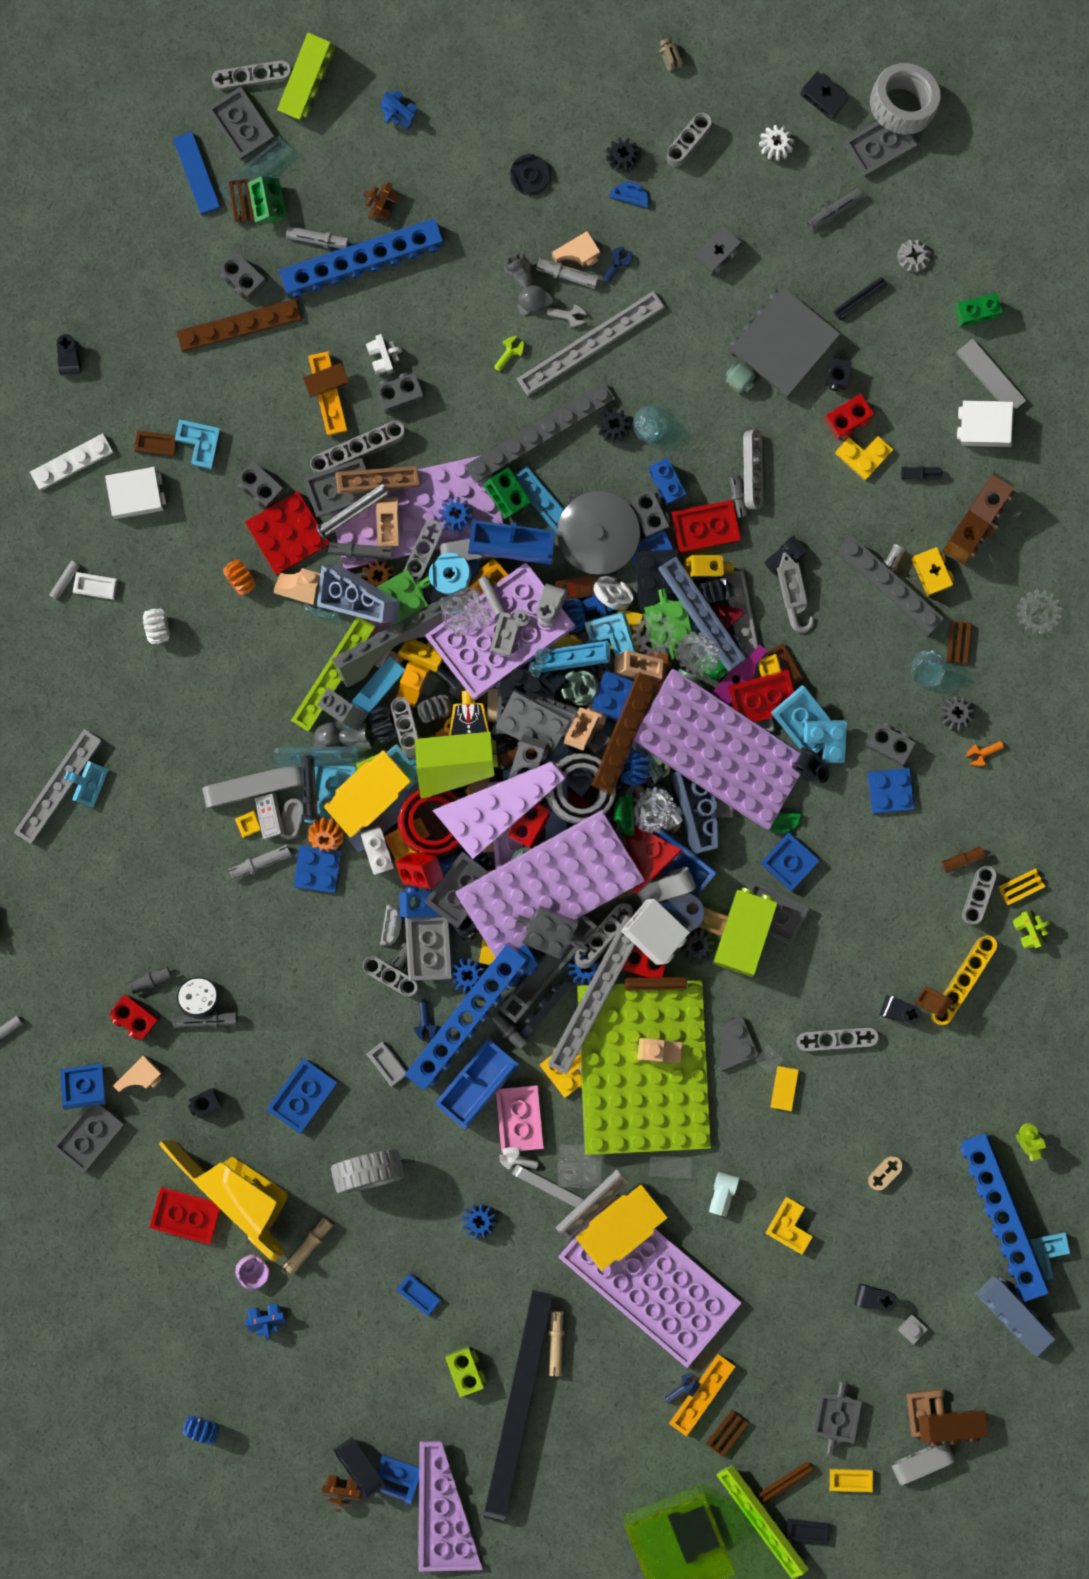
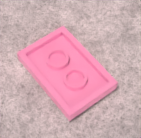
M538 1085L499 1089L496 1093L502 1153L503 1149L511 1147L519 1148V1151L543 1149Z

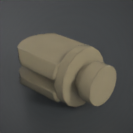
M671 38L660 41L659 43L662 48L659 52L662 54L667 70L672 71L675 68L682 67V60L676 43H672Z

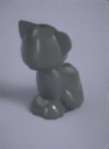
M524 252L508 257L504 262V270L509 276L514 277L515 282L522 289L518 295L519 313L524 316L529 312L540 310L545 305L552 304L553 298L550 293L544 291L539 286L532 285V267Z
M322 722L317 725L314 733L315 743L313 750L323 752L334 748L340 742L347 745L352 752L364 753L375 747L376 738L368 722L362 723L358 731L352 728L339 731L335 723Z

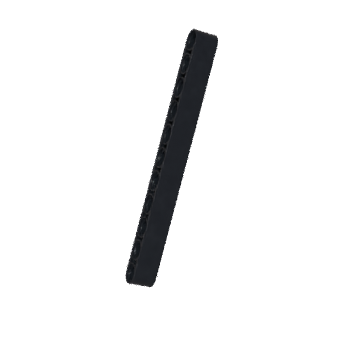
M532 1290L483 1516L485 1519L503 1523L505 1520L553 1294Z

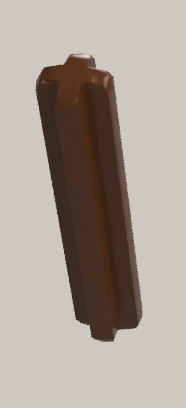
M685 977L625 979V989L627 991L685 990L687 988V979Z
M803 1463L757 1493L760 1503L765 1504L811 1474L814 1470L810 1463Z

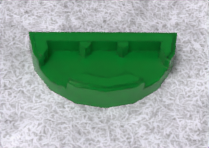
M632 794L619 797L614 804L615 821L619 829L628 836L634 835Z
M778 813L769 830L778 834L788 833L799 824L802 814Z

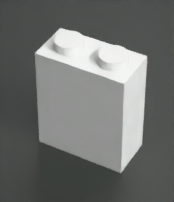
M963 401V407H959L958 419H962V426L957 429V439L961 440L963 446L1012 447L1013 402Z
M155 467L105 476L111 512L114 519L164 511L163 505L166 504L164 492L160 493L159 485L163 484L162 476Z
M655 899L646 900L621 930L656 965L670 962L674 957L673 952L684 945L687 940L686 936L690 933Z

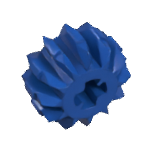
M450 497V504L448 505L443 502L442 506L444 509L438 510L440 515H444L439 518V522H445L443 526L445 529L451 525V532H455L456 527L462 532V524L469 527L470 523L467 520H473V515L468 514L473 511L472 507L466 508L468 505L467 500L460 504V497H457L456 503H453V499ZM455 510L457 513H461L459 514L458 519H455L454 516H450L453 515L452 512Z
M577 598L564 601L561 608L576 627L569 634L585 631L586 619L580 600Z
M630 750L620 774L621 782L631 786L645 783L646 778L650 777L648 772L652 769L649 767L651 760L647 758V754L638 750Z
M588 951L586 958H584V956L580 955V956H581V960H583V959H587V960H588V954H589L591 951ZM601 961L594 962L589 968L592 971L590 973L585 972L584 974L580 971L582 968L576 964L569 963V967L575 968V970L569 972V975L577 973L573 981L576 982L579 977L582 978L581 986H584L585 979H588V984H590L591 977L597 971L596 966H599Z
M468 958L467 965H465L463 959H460L462 967L460 968L454 964L453 967L458 972H451L452 976H457L456 979L451 980V983L454 984L459 981L455 989L459 990L463 985V993L465 994L467 993L468 986L472 989L473 985L477 983V979H480L481 976H478V973L484 971V968L475 969L479 965L478 961L472 967L471 958ZM464 971H472L473 974L471 976H473V979L471 981L468 979L463 981L462 977L464 976H462V973Z
M483 1203L480 1204L479 1210H477L475 1204H472L473 1213L468 1209L465 1210V1213L470 1217L464 1216L461 1218L462 1221L468 1222V1224L462 1226V1229L470 1227L471 1229L467 1232V1235L470 1236L473 1231L476 1232L474 1236L476 1240L479 1237V1233L482 1234L483 1239L487 1238L485 1230L493 1234L494 1231L488 1227L489 1225L497 1226V1222L490 1221V1219L496 1217V1214L488 1216L492 1209L491 1207H488L485 1212L482 1211ZM477 1216H482V1220L485 1221V1224H481V1227H477V1224L473 1222V1219H477Z
M193 1415L188 1416L183 1426V1435L204 1444H214L219 1434V1425L217 1423Z

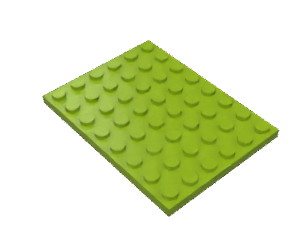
M702 980L687 981V988L685 990L627 991L625 984H614L580 1048L585 1155L710 1149ZM589 985L577 986L578 1005ZM639 1039L682 1042L680 1063L637 1060Z

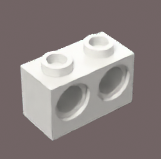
M380 825L359 831L373 874L393 869Z

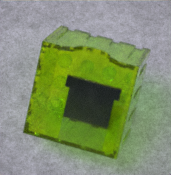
M700 1483L694 1485V1488L690 1490L686 1488L676 1492L670 1498L667 1496L654 1501L653 1505L649 1506L647 1504L634 1509L635 1512L629 1514L627 1512L622 1514L623 1526L645 1579H727L736 1575Z

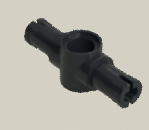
M441 664L438 671L433 673L447 685V691L461 703L462 691H466V689L456 676ZM480 697L475 700V703H483L484 708L487 707V704Z

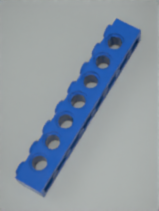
M434 218L280 269L279 272L288 298H299L304 295V292L310 290L317 292L322 290L325 285H338L343 282V279L349 277L356 279L361 277L364 272H377L382 269V266L388 264L395 266L400 264L403 259L409 258L413 260L419 258L421 253L427 251L429 253L437 252L440 250V247H443V240ZM418 237L426 239L425 243L421 245L415 243V240ZM400 243L406 245L403 251H398L395 247ZM379 250H385L387 252L386 256L384 257H378L376 256V253ZM360 256H365L367 261L364 264H359L357 259ZM340 263L348 264L345 270H339L337 266ZM321 269L329 271L325 277L318 275ZM301 276L309 277L306 283L298 282Z
M508 942L409 1068L405 1076L423 1090L428 1086L432 1088L439 1080L437 1074L440 1070L445 1072L452 1063L449 1060L453 1054L458 1055L464 1048L462 1042L466 1037L470 1040L475 1034L477 1023L479 1021L483 1023L490 1015L487 1010L491 1005L496 1007L503 998L500 995L504 989L508 991L515 983L513 977L516 973L522 974L528 966L526 961L529 957L512 943ZM502 964H509L512 969L511 973H504L502 971ZM490 980L498 982L499 988L497 990L490 988ZM478 996L485 998V1006L477 1004L476 998ZM464 1013L472 1014L473 1022L465 1021ZM451 1029L459 1030L460 1038H454L451 1035ZM438 1046H446L448 1049V1054H441L438 1050ZM427 1061H431L434 1063V1071H430L427 1069Z
M988 1131L962 1141L961 1152L964 1158L969 1160L970 1166H968L971 1177L977 1180L978 1186H976L978 1195L980 1198L983 1197L986 1203L984 1206L985 1213L988 1218H992L994 1223L992 1226L993 1233L996 1238H1000L1002 1244L1000 1245V1250L1003 1257H1007L1010 1265L1007 1267L1012 1278L1015 1277L1018 1285L1015 1288L1020 1298L1023 1297L1025 1302L1048 1294L1050 1292L1049 1285ZM976 1152L984 1153L986 1157L985 1162L980 1163L975 1159ZM983 1173H992L994 1177L993 1182H986L983 1179ZM992 1192L1000 1193V1202H994L991 1199ZM999 1212H1006L1009 1215V1221L1002 1222L999 1219ZM1007 1232H1014L1017 1235V1241L1010 1242L1006 1236ZM1015 1252H1022L1025 1255V1261L1018 1262L1014 1257ZM1030 1272L1033 1275V1281L1026 1282L1022 1277V1273Z

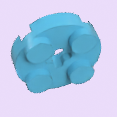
M456 553L440 555L437 558L438 560L434 564L432 563L429 570L431 584L438 592L445 595H455L465 591L471 579V568L468 562ZM449 569L455 572L451 579L445 577V574L449 573Z

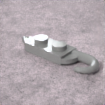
M784 552L777 572L785 608H787L792 629L798 633H806L813 627L814 618L810 617L809 624L805 627L800 626L798 623L797 614L805 610L807 599L799 563H795Z

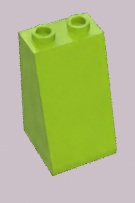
M490 732L415 739L416 768L421 798L430 797L493 777L494 767H498L497 754L493 755V753L497 752L496 741L491 740Z
M742 888L741 891H736L713 964L753 977L777 902H774V898L764 894L761 897L753 895L754 891Z

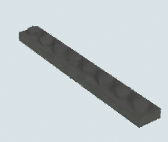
M602 382L465 465V469L474 483L477 484L613 402L615 398L605 382Z

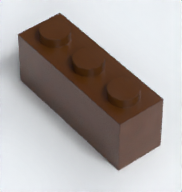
M984 1410L919 1416L921 1442H927L929 1446H941L943 1441H948V1444H960L961 1439H967V1442H978L980 1437H988L986 1411Z

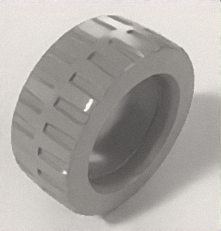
M911 63L894 64L881 72L870 94L872 114L883 127L894 133L907 135L920 132L931 123L937 113L941 101L940 87L932 74L924 68ZM894 89H905L918 98L921 109L913 112L899 109L890 101L887 93Z
M573 754L562 758L556 765L565 776L570 771L579 768L588 770L595 776L601 760L589 754ZM563 781L545 796L548 806L558 818L568 823L578 824L601 810L606 814L614 803L616 786L610 795L600 790L598 799L587 809L575 808L566 801L562 791Z
M396 1149L354 1157L331 1166L332 1178L338 1194L362 1191L404 1178L402 1161Z

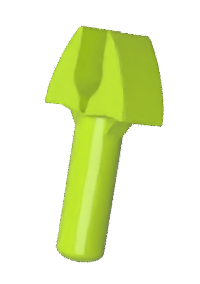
M512 336L503 341L506 351L494 366L497 371H501L513 355L522 356L523 340L517 348L513 349L512 343L516 340L517 336Z

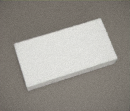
M76 572L73 593L114 600L118 579Z

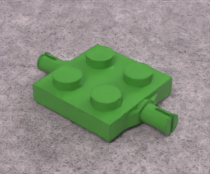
M407 569L377 586L380 590L400 601L397 622L428 606L423 595V589L431 585L429 576L418 582Z
M666 588L663 589V594L662 589L658 590L660 598L658 604L644 607L652 648L669 647L672 660L675 657L676 659L680 658L677 646L683 642L693 641L688 612L680 601L668 600Z

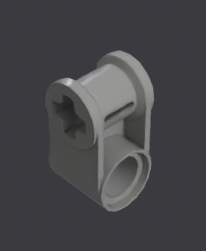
M549 584L544 586L536 609L538 622L542 626L549 627L556 622L559 611L564 604L567 590Z

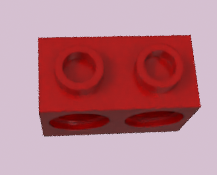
M859 394L828 413L824 420L837 440L841 437L846 439L854 434L853 430L860 426L862 429L872 422L870 419H872L874 413L862 394ZM861 409L864 412V416L856 417L853 411ZM839 419L844 420L847 427L839 428L836 421Z
M539 804L533 807L538 810L536 818L530 819L528 811L507 830L509 832L508 837L532 849L535 847L552 814V811ZM527 827V836L521 838L519 836L520 828Z
M410 852L395 862L401 880L405 885L431 889L444 879L436 856Z
M634 945L631 953H638L640 962L638 964H631L627 959L622 970L646 978L662 977L666 964H660L658 970L650 969L648 965L650 958Z
M127 994L122 996L109 1013L113 1017L111 1021L120 1028L122 1026L126 1027L129 1030L128 1034L135 1040L139 1038L145 1040L159 1022L157 1017ZM124 1006L130 1010L129 1016L125 1019L120 1016V1009ZM140 1019L146 1022V1028L143 1031H139L136 1027V1023Z

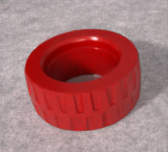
M420 790L411 794L404 801L398 815V829L405 845L416 853L436 857L444 856L456 849L460 843L451 832L444 839L437 841L422 838L415 831L413 815L416 809L423 804L433 802L444 806L460 798L455 796L450 790L426 798L420 797Z

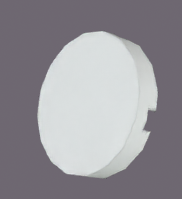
M603 576L594 585L596 597L607 607L622 611L628 609L633 600L631 590L625 583L616 582V578Z

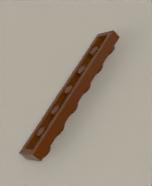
M293 299L176 332L181 351L185 352L300 321L301 318L296 300Z
M642 673L636 674L592 782V786L609 795L615 789L657 685V681Z

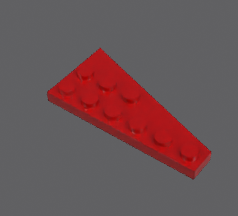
M567 791V802L571 806L578 809H587L593 805V803ZM607 812L605 814L606 817L614 816V814L610 812ZM616 821L611 822V825L614 828V830H616L617 823ZM634 825V835L628 836L625 834L627 851L643 876L644 882L631 889L636 894H639L683 850Z

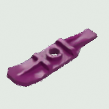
M759 644L744 662L733 668L711 694L729 705L731 699L727 686L736 684L733 682V677L736 675L740 676V682L750 680L754 676L756 664L767 650Z

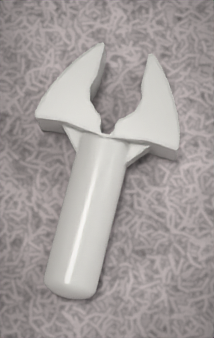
M519 1148L503 1149V1155L499 1154L500 1162L507 1169H510L513 1164H519L532 1169H537L538 1167L537 1161L519 1156Z

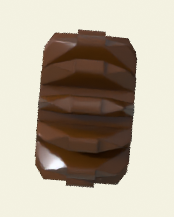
M376 559V566H373L371 561L368 562L370 570L363 567V572L368 575H361V578L368 580L367 582L377 587L395 577L396 574H389L394 568L391 566L386 569L387 561H384L382 566H380V560ZM377 572L384 574L381 576L382 581L380 582L377 579L376 581L373 580L375 578L374 574Z

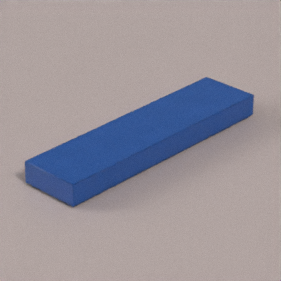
M192 131L173 138L200 214L203 215L220 209Z

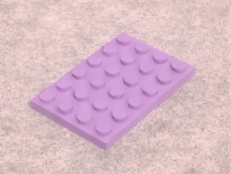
M527 563L493 586L505 613L513 616L516 611L525 610L530 616L529 623L524 627H519L511 658L490 653L499 617H495L484 593L425 635L474 701L499 684L512 670L521 668L576 628L562 608L559 611L556 622L552 626L544 627L538 622L536 609L541 599L544 585Z

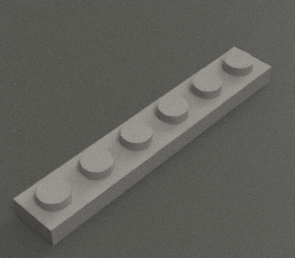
M85 729L82 731L14 831L16 835L30 844L34 843L74 784V782L64 779L67 771L80 775L87 762L102 743V740Z

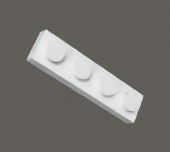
M101 434L30 471L38 489L41 491L112 454L113 451L104 434Z

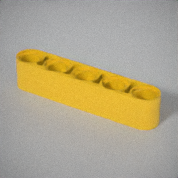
M983 936L976 941L943 995L948 997L951 992L957 994L958 1000L955 1004H951L946 1012L947 1017L943 1022L939 1021L937 1016L931 1013V1019L935 1024L946 1025L952 1020L996 951L997 942L993 937ZM983 940H988L991 943L989 951L982 949L981 943ZM973 957L978 958L980 961V966L977 969L972 968L970 965ZM961 975H966L969 979V983L965 987L959 983Z

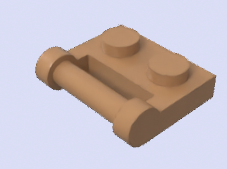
M944 1389L906 1393L912 1437L920 1436L919 1416L931 1415L929 1398H935L937 1414L945 1413L943 1396H945Z

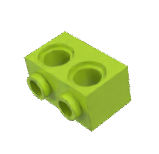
M466 1347L445 1356L459 1397L484 1389L483 1383L486 1382L483 1371H478L476 1366L479 1360L475 1350L471 1351L470 1347ZM459 1356H466L469 1359V1364L462 1367L458 1365L457 1358ZM467 1376H473L476 1379V1384L469 1387L465 1384L464 1379Z

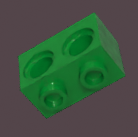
M261 176L248 182L255 223L274 224L287 218L279 178Z
M998 293L958 302L954 308L959 328L997 319L1003 313Z
M509 467L482 484L504 519L531 502L527 492L522 489L515 473ZM500 480L504 482L505 487L501 485ZM511 497L515 499L516 504L512 502Z

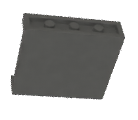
M782 287L780 291L775 290L769 297L771 302L766 307L763 305L757 311L755 321H749L743 328L744 334L740 338L736 336L730 343L731 349L729 354H735L780 391V396L787 400L839 338L840 333Z

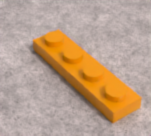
M328 351L308 356L312 374L332 366ZM337 388L317 395L327 436L347 432Z
M717 1354L698 1382L701 1385L692 1397L690 1395L687 1396L669 1424L687 1436L729 1377L735 1365Z

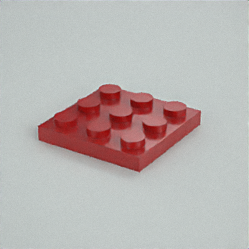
M299 491L245 521L276 576L329 546L327 539H323L316 528L318 524Z

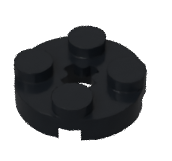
M514 669L501 680L499 695L505 706L513 691L516 690L515 686H524L525 695L534 700L540 697L541 684L532 672L525 669Z

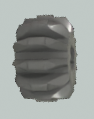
M446 695L428 698L417 706L418 715L423 724L442 721L451 716L453 711L451 701Z
M953 696L952 701L947 698L945 700L947 706H940V709L945 712L940 713L939 717H946L942 725L949 722L948 729L952 730L955 725L957 731L961 730V725L965 729L968 728L967 721L973 722L974 720L969 715L974 714L975 710H968L972 703L968 702L965 705V697H962L959 702L957 696ZM955 709L962 714L958 718L956 715H952Z

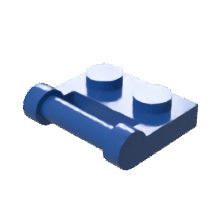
M383 1454L377 1470L380 1478L409 1487L407 1493L385 1485V1488L379 1492L404 1500V1503L410 1505L419 1481V1467Z

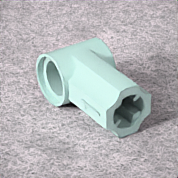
M718 1172L709 1212L720 1216H727L732 1195L734 1196L739 1177Z

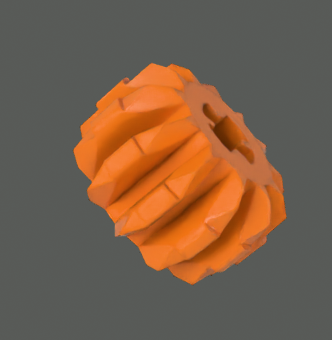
M240 560L231 561L223 568L224 575L239 595L243 596L249 593L256 586L253 576Z
M323 816L321 821L316 819L308 831L309 841L312 842L313 848L319 847L320 852L323 849H326L328 853L331 849L337 850L343 842L344 831L337 822H333L332 818L326 820Z

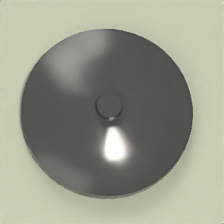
M595 491L575 498L564 509L558 523L557 538L559 547L570 564L583 572L602 575L621 569L632 559L640 542V525L634 510L626 501L612 493Z

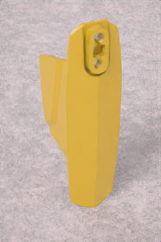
M163 1140L159 1143L172 1160L248 1235L249 1240L264 1255L274 1262L284 1256V1248L269 1233V1229L287 1200L288 1193L235 1157H230L225 1162H221L208 1172H205L176 1141Z

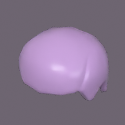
M248 1255L238 1262L235 1274L243 1287L255 1290L262 1287L268 1281L269 1268L261 1257Z

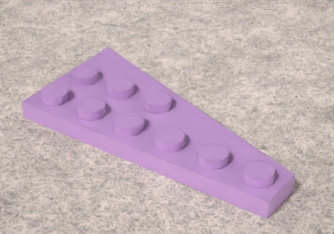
M552 761L433 811L473 859L567 777L555 762Z
M419 1441L418 1570L419 1572L483 1570L442 1442Z

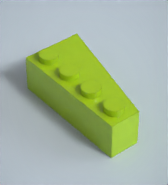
M307 33L277 108L278 111L301 121L304 120V117L307 118L311 111L310 104L317 96L318 86L325 76L328 64L337 47L336 45L311 33Z

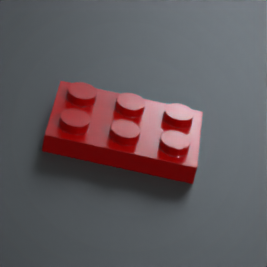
M732 500L671 513L680 553L741 541Z
M788 669L727 686L733 709L752 722L774 717L771 712L794 693Z
M160 1187L149 1228L211 1244L220 1208L212 1200Z

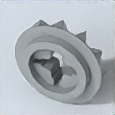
M911 239L903 243L898 251L899 264L909 272H919L926 268L930 261V251L927 245L920 240ZM912 248L915 253L920 254L917 257V261L913 257H908L912 253Z

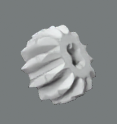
M774 125L773 131L768 127L766 128V134L762 133L760 136L762 141L759 142V146L763 147L761 153H769L768 159H771L772 155H774L776 161H779L780 155L783 158H787V152L791 153L793 150L791 145L794 144V139L790 138L792 133H784V126L781 130H778V126ZM775 140L780 141V143H778V146L773 144Z
M161 608L145 611L143 624L147 640L151 644H160L168 641L170 629L165 612Z

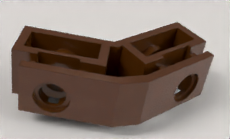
M993 472L943 551L962 564L969 557L973 559L979 550L976 545L978 543L982 544L986 537L990 539L999 526V523L993 519L998 520L1004 511L1002 508L1005 500L1010 502L1014 496L1015 491L1013 488L1015 484L998 473ZM996 493L999 495L1000 500L992 501L989 495Z

